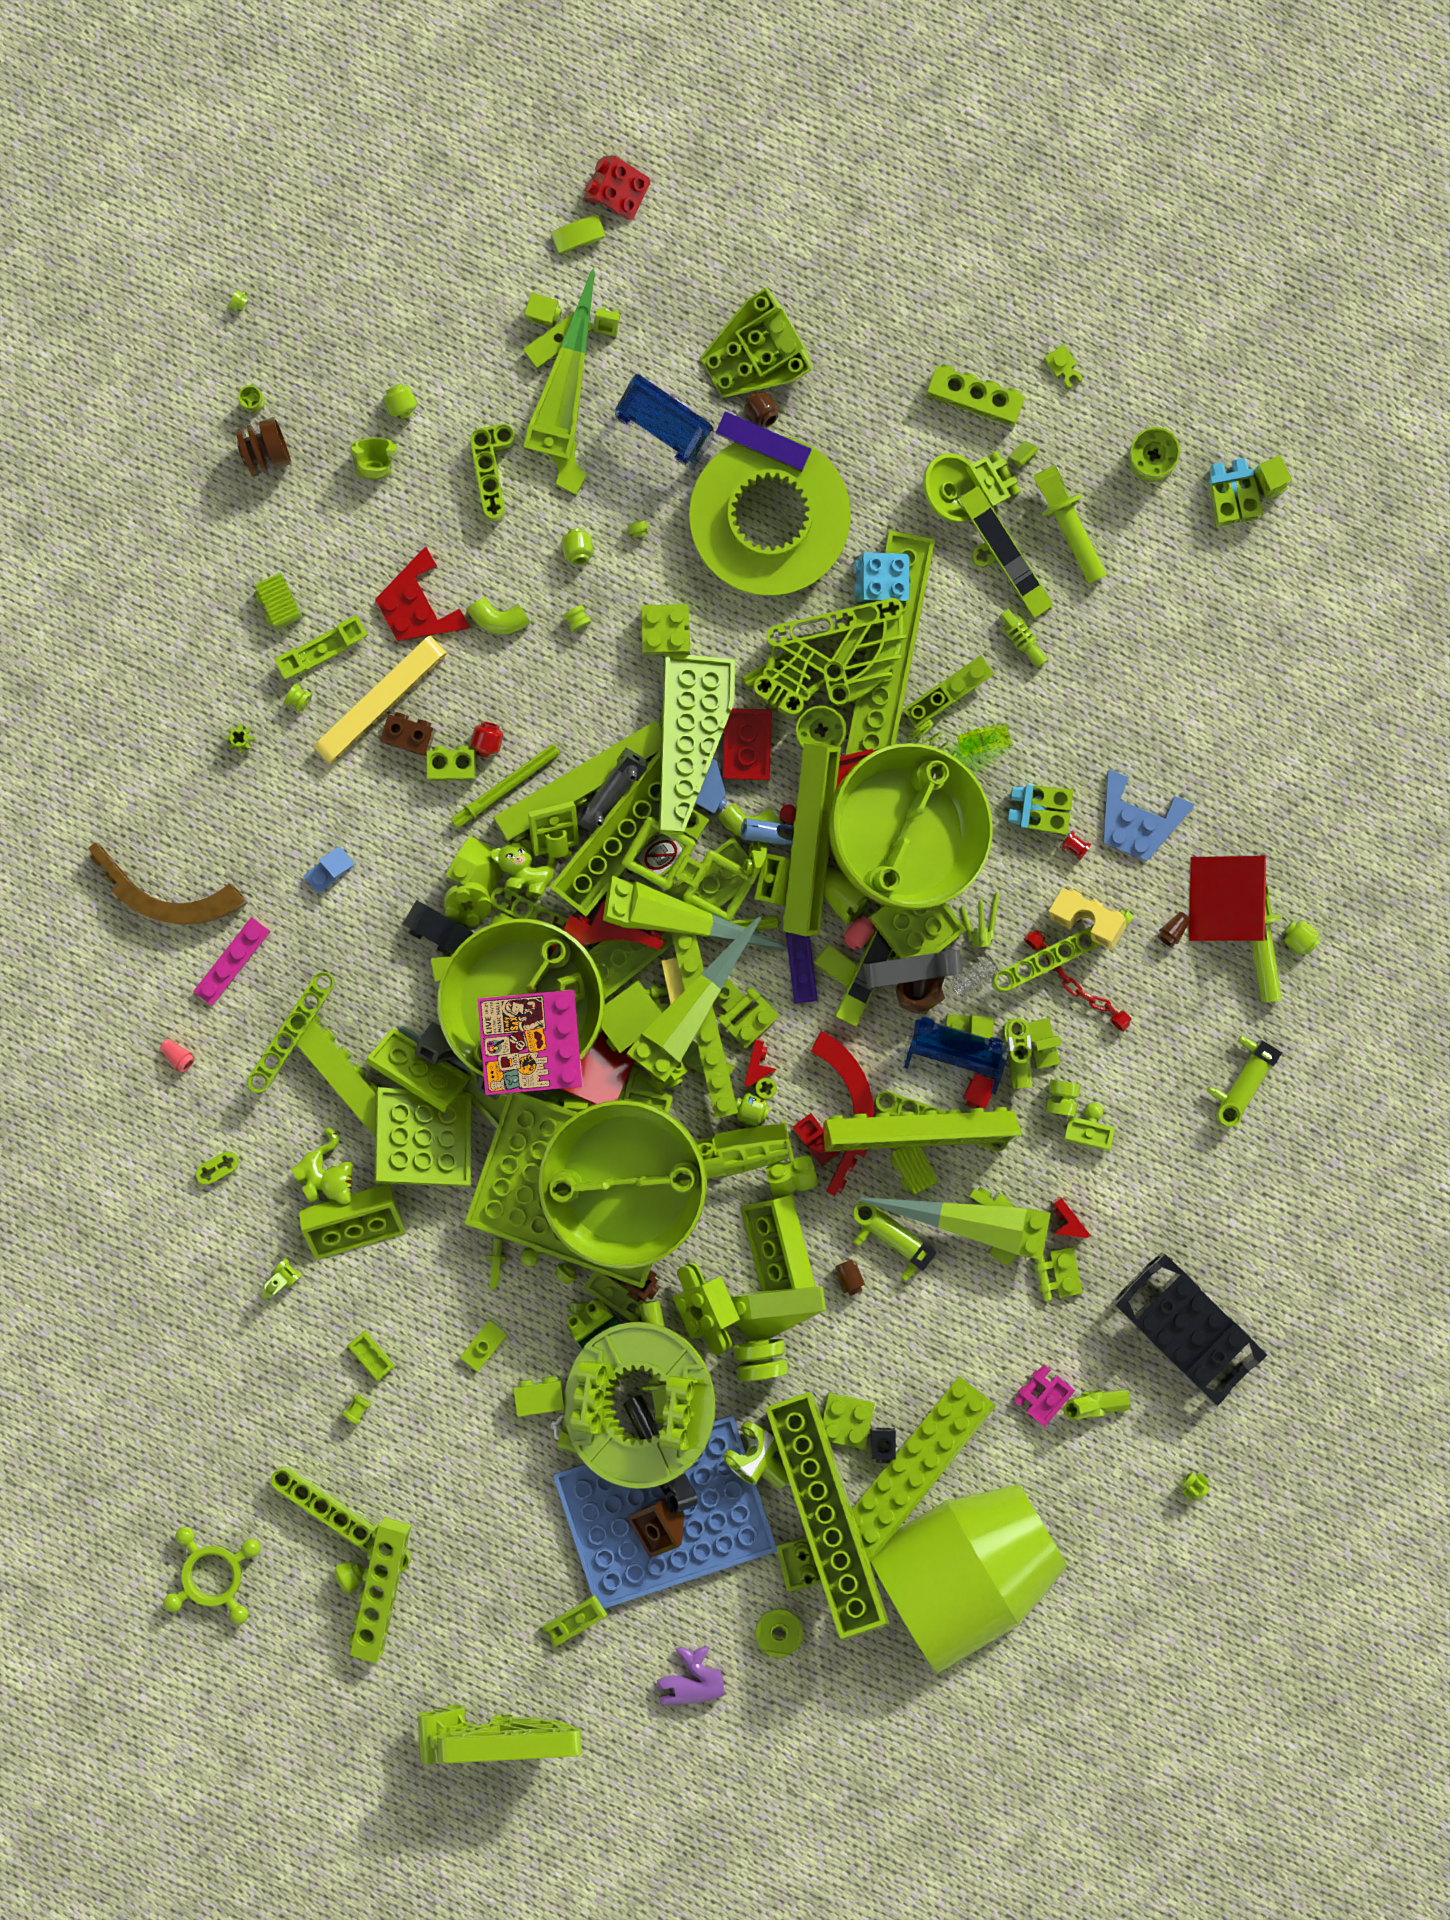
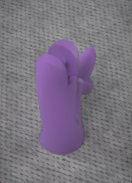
M681 1647L675 1649L682 1661L688 1666L690 1672L700 1682L675 1675L665 1676L657 1680L658 1689L674 1688L675 1693L659 1697L660 1704L700 1703L725 1695L722 1671L707 1668L702 1664L709 1651V1647H700L693 1652Z

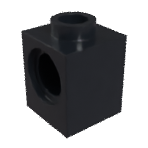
M871 1427V1458L876 1459V1463H890V1459H896L895 1428ZM881 1440H887L890 1446L886 1451H879L877 1443Z

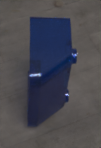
M639 374L633 376L614 410L615 417L623 424L635 423L672 448L676 454L674 458L683 465L688 463L692 471L714 441V427L708 421Z
M922 1017L915 1021L908 1038L903 1068L908 1069L912 1054L920 1055L991 1076V1094L996 1095L1007 1062V1046L999 1038H985L935 1023L931 1018Z

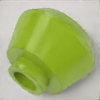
M347 1562L337 1564L334 1574L344 1592L354 1593L363 1582L364 1571L360 1564Z

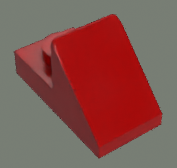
M756 1039L754 1041L744 1086L749 1087L777 1070L759 1065L760 1060L765 1061L768 1047L763 1046L764 1041Z
M1061 1197L1052 1202L1055 1206L1052 1211L1060 1221L1062 1219L1066 1221L1051 1233L1082 1238L1091 1236Z

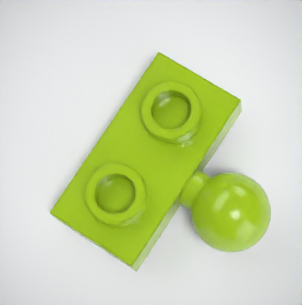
M1091 1102L1085 1107L1084 1112L1088 1118L1087 1120L1072 1116L1068 1117L1064 1141L1108 1152L1111 1150L1115 1127L1097 1123V1120L1103 1116V1108L1099 1103Z

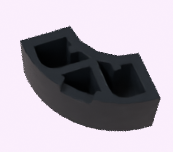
M418 900L415 901L403 922V925L410 928L409 934L420 940L422 936L439 945L438 951L447 956L454 953L474 933Z

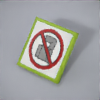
M661 833L647 844L635 861L654 873L665 877L670 872L684 845Z

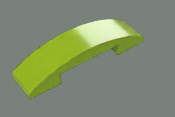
M356 614L336 625V628L301 647L293 648L274 658L284 679H290L322 664L369 636L358 615Z

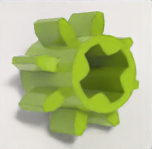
M239 723L238 729L229 728L231 734L225 737L226 740L232 743L229 749L233 750L238 747L240 754H243V748L247 747L252 750L250 743L256 740V738L249 735L252 731L250 727L244 731L243 725ZM238 734L244 735L243 739L245 741L243 743L237 742L238 738L236 736Z
M1190 1472L1180 1483L1183 1487L1181 1493L1190 1501L1193 1498L1200 1501L1210 1490L1206 1485L1209 1480L1201 1472H1198L1197 1475L1194 1472Z

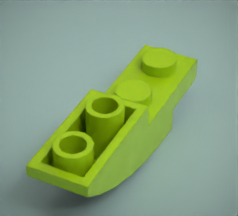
M980 655L906 706L903 711L914 727L918 728L976 689V687L991 678L995 673L984 657Z

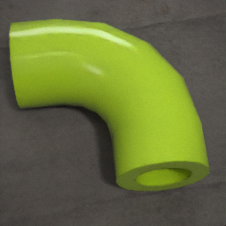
M483 597L466 609L471 618L483 630L495 635H509L531 623L519 603L509 610L498 611L492 607L486 597Z
M736 803L730 805L717 816L723 826L738 837H741V825L745 818L781 823L769 807L756 816H748L742 812Z

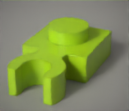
M1064 344L1044 357L1045 362L1056 378L1061 375L1064 376V384L1068 389L1072 388V384L1069 381L1070 377H1076L1078 382L1082 381V375L1072 369L1077 363Z

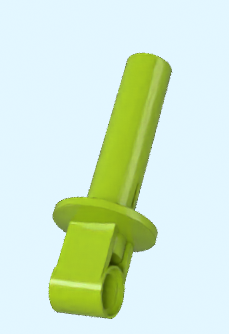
M1055 464L1033 475L1039 490L1049 505V508L1042 512L1041 516H1055L1087 583H1092L1107 575L1074 508V505L1078 503L1076 500L1080 499L1082 495L1069 496Z
M1267 885L1265 897V941H1251L1260 1000L1263 1003L1282 999L1270 923L1281 919V914L1272 913Z
M660 1300L639 1303L642 1322L664 1327ZM651 1371L652 1379H649L641 1387L642 1390L652 1391L655 1419L658 1424H664L663 1410L667 1403L665 1389L667 1382H661L659 1380L660 1375L654 1376L653 1371Z

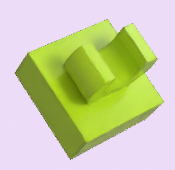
M605 306L601 309L597 308L593 332L616 337L620 320L619 311L617 309L614 312L606 311Z

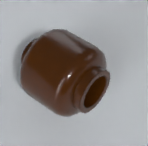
M766 392L752 393L747 397L744 413L752 423L767 428L775 423L778 418L779 407Z

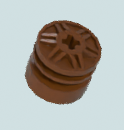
M275 417L259 422L261 432L259 434L255 432L251 425L247 426L249 437L246 436L242 428L236 430L240 456L253 477L259 476L257 464L260 465L264 473L268 472L267 461L271 460L276 469L291 464L285 439Z

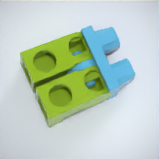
M1245 458L1236 459L1231 462L1233 469L1231 473H1225L1224 463L1222 462L1210 466L1208 486L1214 510L1215 528L1236 524L1238 520L1241 523L1260 519L1263 515L1253 468H1248Z
M1034 785L1013 787L1011 801L1023 802L1022 811L1009 809L1008 822L1020 825L1021 829L1067 836L1070 813L1063 812L1071 811L1074 789ZM1047 809L1059 810V811H1062V812L1049 811V810H1047Z

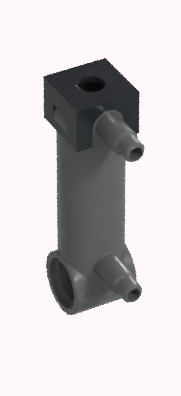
M626 747L618 757L617 765L589 804H585L579 811L577 824L591 833L597 827L602 826L605 817L626 793L635 780L638 781L646 771V759Z

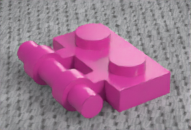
M1045 1364L1038 1371L1035 1370L1033 1372L1031 1380L1025 1387L1022 1386L1018 1390L1019 1394L1014 1399L1019 1406L1026 1399L1032 1403L1026 1412L1044 1427L1075 1392L1072 1387L1057 1375L1051 1381L1046 1379V1375L1051 1370ZM1041 1383L1045 1388L1036 1398L1031 1393Z

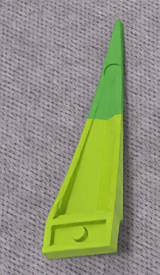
M594 269L589 274L553 368L530 420L524 448L570 459L577 431L595 276Z

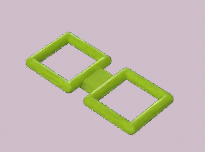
M648 817L622 860V865L666 890L672 887L676 878L681 879L689 884L683 893L684 900L706 912L731 922L752 884L748 883L747 874L744 873L743 867L712 850L706 853L700 863L690 857L696 845L693 839L684 834L662 833L684 845L666 879L633 861L651 829L659 831V820ZM712 862L744 878L726 912L694 895Z

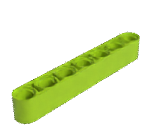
M282 1466L272 1474L271 1484L274 1489L369 1553L370 1547L374 1546L375 1539L372 1538L374 1525L293 1469ZM279 1473H285L288 1476L289 1481L287 1484H282L278 1481L277 1476ZM299 1486L307 1489V1497L304 1498L298 1495L297 1488ZM318 1500H323L327 1503L328 1509L326 1511H321L317 1508L316 1502ZM336 1514H344L347 1517V1523L339 1524L336 1521ZM357 1527L364 1528L367 1536L364 1538L358 1537L355 1529ZM385 1543L386 1548L392 1549L389 1544ZM406 1549V1563L403 1564L402 1571L408 1568L412 1560V1555L408 1549Z

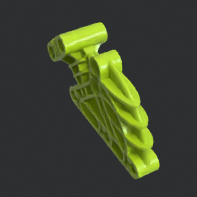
M889 598L770 627L766 638L772 650L770 657L767 659L763 675L759 676L754 682L756 698L768 706L770 704L772 709H778L779 713L785 717L797 719L803 714L804 702H808L811 696L819 691V687L824 683L829 701L835 707H843L848 702L864 696L884 678L892 676V672L889 671L895 661L902 658L898 654L902 640L907 638L906 635H903L902 603L898 599ZM890 605H893L894 609L898 608L895 615L892 616L890 612L883 613V619H880L879 607L882 608L881 612L887 611ZM844 616H847L848 620L852 619L849 626L839 623L837 624V629L833 630V618H836L835 623L841 622ZM825 621L830 625V629L824 633L798 638L793 634V630L796 627ZM883 625L881 640L861 644L871 628ZM786 629L790 630V641L787 640V636L781 637L779 643H776L775 639H770L774 637L775 632H778L779 636L786 635ZM847 634L832 659L805 644ZM879 646L875 657L871 661L848 666L857 651ZM779 649L793 657L789 662L783 659L780 661V664L783 666L780 671L774 668L776 650ZM809 667L824 678L807 689L802 684L804 679L808 682L811 681V677L806 674ZM837 667L841 672L837 678L829 677L827 674L829 668ZM864 669L856 676L847 680V672ZM762 685H767L768 692L763 693V690H761ZM836 690H843L846 698L842 701H836L832 694ZM791 702H795V705H797L796 710H791Z
M449 1705L418 1714L420 1764L424 1765L575 1757L582 1754L581 1729L558 1720L534 1717L513 1718V1715L505 1714V1717L495 1715L491 1718L490 1723L476 1726L466 1722L464 1705Z

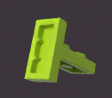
M1046 1018L1029 1022L1031 1048L1036 1069L1060 1064L1056 1046H1060L1061 1042L1059 1036L1053 1035L1050 1019Z

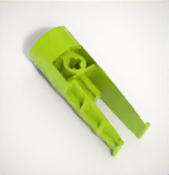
M781 1121V1124L714 1134L715 1136L695 1140L705 1163L707 1179L719 1176H732L772 1165L788 1158L790 1161L794 1160L785 1121ZM681 1180L680 1183L686 1185L691 1180Z

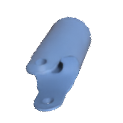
M745 818L741 825L740 834L743 840L792 845L793 841L781 838L777 830H793L794 826Z

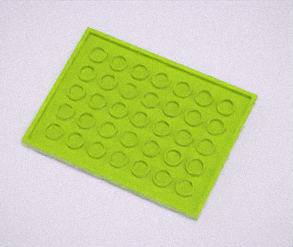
M523 1092L509 1093L464 1224L644 1288L652 1263L635 1268H611L592 1263L571 1251L557 1237L545 1217L539 1194V1174L543 1156L556 1132L578 1112ZM559 1190V1192L564 1195L568 1194L571 1191Z

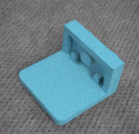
M863 552L856 557V560L853 562V573L856 574L853 595L856 597V604H866L872 600L880 601L889 598H895L899 601L909 599V556L907 554Z

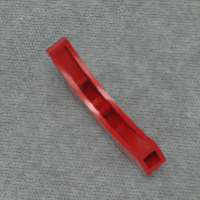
M603 901L592 924L589 917L579 913L578 916L571 915L563 929L578 940L583 947L606 940H627L660 950L663 949L666 940L661 938L663 934L656 930L646 931L644 929L624 928L604 921L606 901ZM552 946V947L549 949V951H548L549 957L551 956V954L553 953V951L555 950V948H556L557 946Z

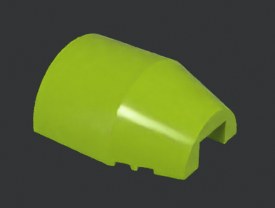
M1020 1485L942 1502L897 1529L871 1562L904 1623L937 1674L1018 1627L1068 1567Z

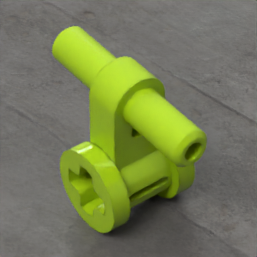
M287 1258L271 1272L273 1277L263 1286L261 1292L262 1299L267 1300L273 1297L283 1287L288 1290L301 1278L302 1273L300 1271L297 1273L290 1266V1261Z

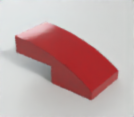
M812 1113L792 1126L822 1167L841 1153L840 1151L825 1152L824 1131Z

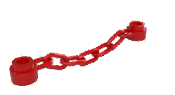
M1038 930L1030 931L1024 938V941L1035 951H1038L1040 948L1043 950L1048 948L1043 942L1045 940L1044 935ZM1046 956V959H1047V962H1048V965H1049V964H1050V961H1049V958ZM1062 965L1052 969L1062 978L1063 987L1075 997L1081 996L1089 1001V1005L1094 1009L1109 1011L1113 1015L1110 1018L1111 1023L1120 1031L1124 1032L1130 1026L1132 1018L1125 1011L1121 1010L1118 1012L1111 1006V1002L1108 999L1099 996L1091 997L1082 991V987L1073 978L1065 974L1061 968ZM1071 981L1078 988L1075 990L1076 993L1066 984H1069ZM1095 999L1106 1002L1104 1004L1105 1008L1094 1005Z

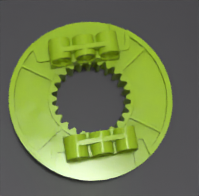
M788 436L784 437L812 449L802 472L737 443H733L720 451L706 465L697 479L691 496L689 509L690 529L694 544L702 560L722 581L740 591L754 595H787L816 582L838 560L850 530V500L847 488L838 470L816 448L806 442ZM766 477H769L771 482L779 478L781 484L788 481L789 488L795 486L796 494L802 493L800 500L805 502L803 509L807 511L804 515L806 521H803L802 524L804 530L798 531V538L793 537L792 544L785 542L783 549L779 545H776L775 550H771L770 546H766L762 550L760 544L753 547L752 540L745 542V534H739L740 527L736 526L737 518L734 515H736L735 506L738 505V499L742 497V494L748 488L756 485L757 479L763 483Z
M631 1322L619 1324L602 1331L592 1338L574 1361L567 1380L564 1398L567 1430L572 1445L579 1457L598 1476L611 1483L628 1488L656 1487L684 1474L703 1453L710 1439L715 1420L714 1387L709 1371L701 1356L682 1336L666 1327L653 1323ZM636 1370L653 1371L654 1376L660 1375L659 1380L661 1382H667L665 1385L667 1403L663 1410L664 1427L659 1431V1435H654L651 1439L640 1440L638 1437L632 1438L630 1433L624 1434L625 1428H618L620 1421L613 1418L616 1411L611 1409V1406L615 1405V1401L611 1397L617 1394L614 1387L620 1386L618 1380H624L625 1374H631L632 1371Z

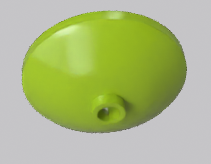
M945 453L937 456L927 465L923 476L924 493L929 505L940 517L955 523L966 522L970 518L959 503L958 498L976 487L965 469L972 463L961 455Z

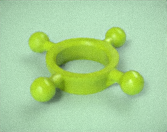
M181 1527L178 1529L175 1535L178 1544L186 1546L191 1555L187 1558L182 1568L181 1579L184 1589L178 1594L170 1593L164 1598L163 1606L165 1610L177 1612L181 1608L182 1602L190 1597L193 1601L204 1606H218L225 1603L230 1610L229 1618L234 1624L239 1625L246 1622L248 1610L244 1606L238 1605L233 1598L241 1583L242 1573L239 1562L246 1557H256L261 1550L260 1543L255 1539H247L242 1544L241 1550L233 1555L230 1551L219 1546H205L199 1549L194 1541L195 1534L191 1528ZM205 1555L221 1556L230 1564L233 1580L226 1592L219 1595H208L196 1587L192 1577L193 1567L196 1561Z

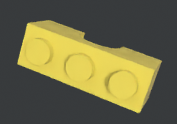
M1062 888L1049 910L1050 920L1070 930L1080 919L1087 918L1095 923L1091 930L1092 941L1112 951L1126 929V918L1116 910L1109 911L1103 908V905L1098 901H1089L1083 898L1079 892L1072 889L1069 891Z

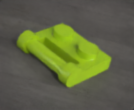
M752 986L747 990L748 993L725 1015L721 1014L717 1018L745 1048L780 1017ZM755 1000L757 1003L733 1025L731 1021Z

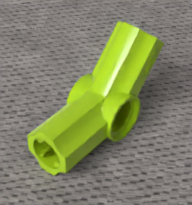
M1122 1389L1106 1392L1095 1390L1090 1394L1089 1391L1082 1392V1396L1067 1400V1403L1063 1406L1064 1414L1067 1415L1069 1420H1079L1086 1417L1104 1416L1105 1413L1130 1410L1131 1404L1128 1390Z

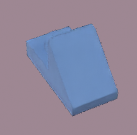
M339 846L319 859L320 862L307 872L304 878L318 894H321L352 868L355 863Z

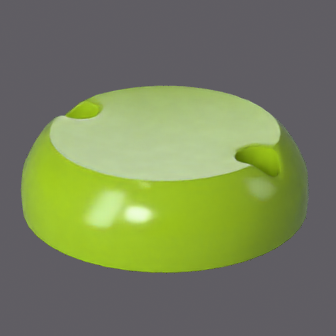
M906 743L888 746L875 751L851 768L834 794L830 807L828 830L830 844L838 866L856 889L873 901L887 907L918 910L939 906L954 899L976 880L987 861L991 849L993 824L987 797L976 777L965 765L947 752L935 747ZM934 773L936 774V780H935V781L932 779L933 776H934ZM887 880L889 883L888 887L885 886Z
M532 919L504 920L478 930L468 937L453 953L440 980L437 1002L438 1015L443 1034L449 1046L465 1065L484 1077L478 998L555 992L557 979L579 972L582 975L585 997L576 1002L580 1060H582L598 1037L605 1008L603 983L594 960L580 942L569 933L542 921ZM552 946H557V947L555 948V950L553 951V953L551 954V956L549 957V955H548L549 949H550Z
M611 1100L589 1106L578 1112L556 1132L544 1153L541 1163L539 1194L541 1205L550 1227L571 1251L601 1266L635 1268L659 1261L679 1248L688 1239L704 1209L707 1194V1174L701 1151L695 1139L678 1119L648 1103L634 1100ZM680 1180H691L686 1185L679 1183ZM559 1190H571L566 1195L559 1192Z

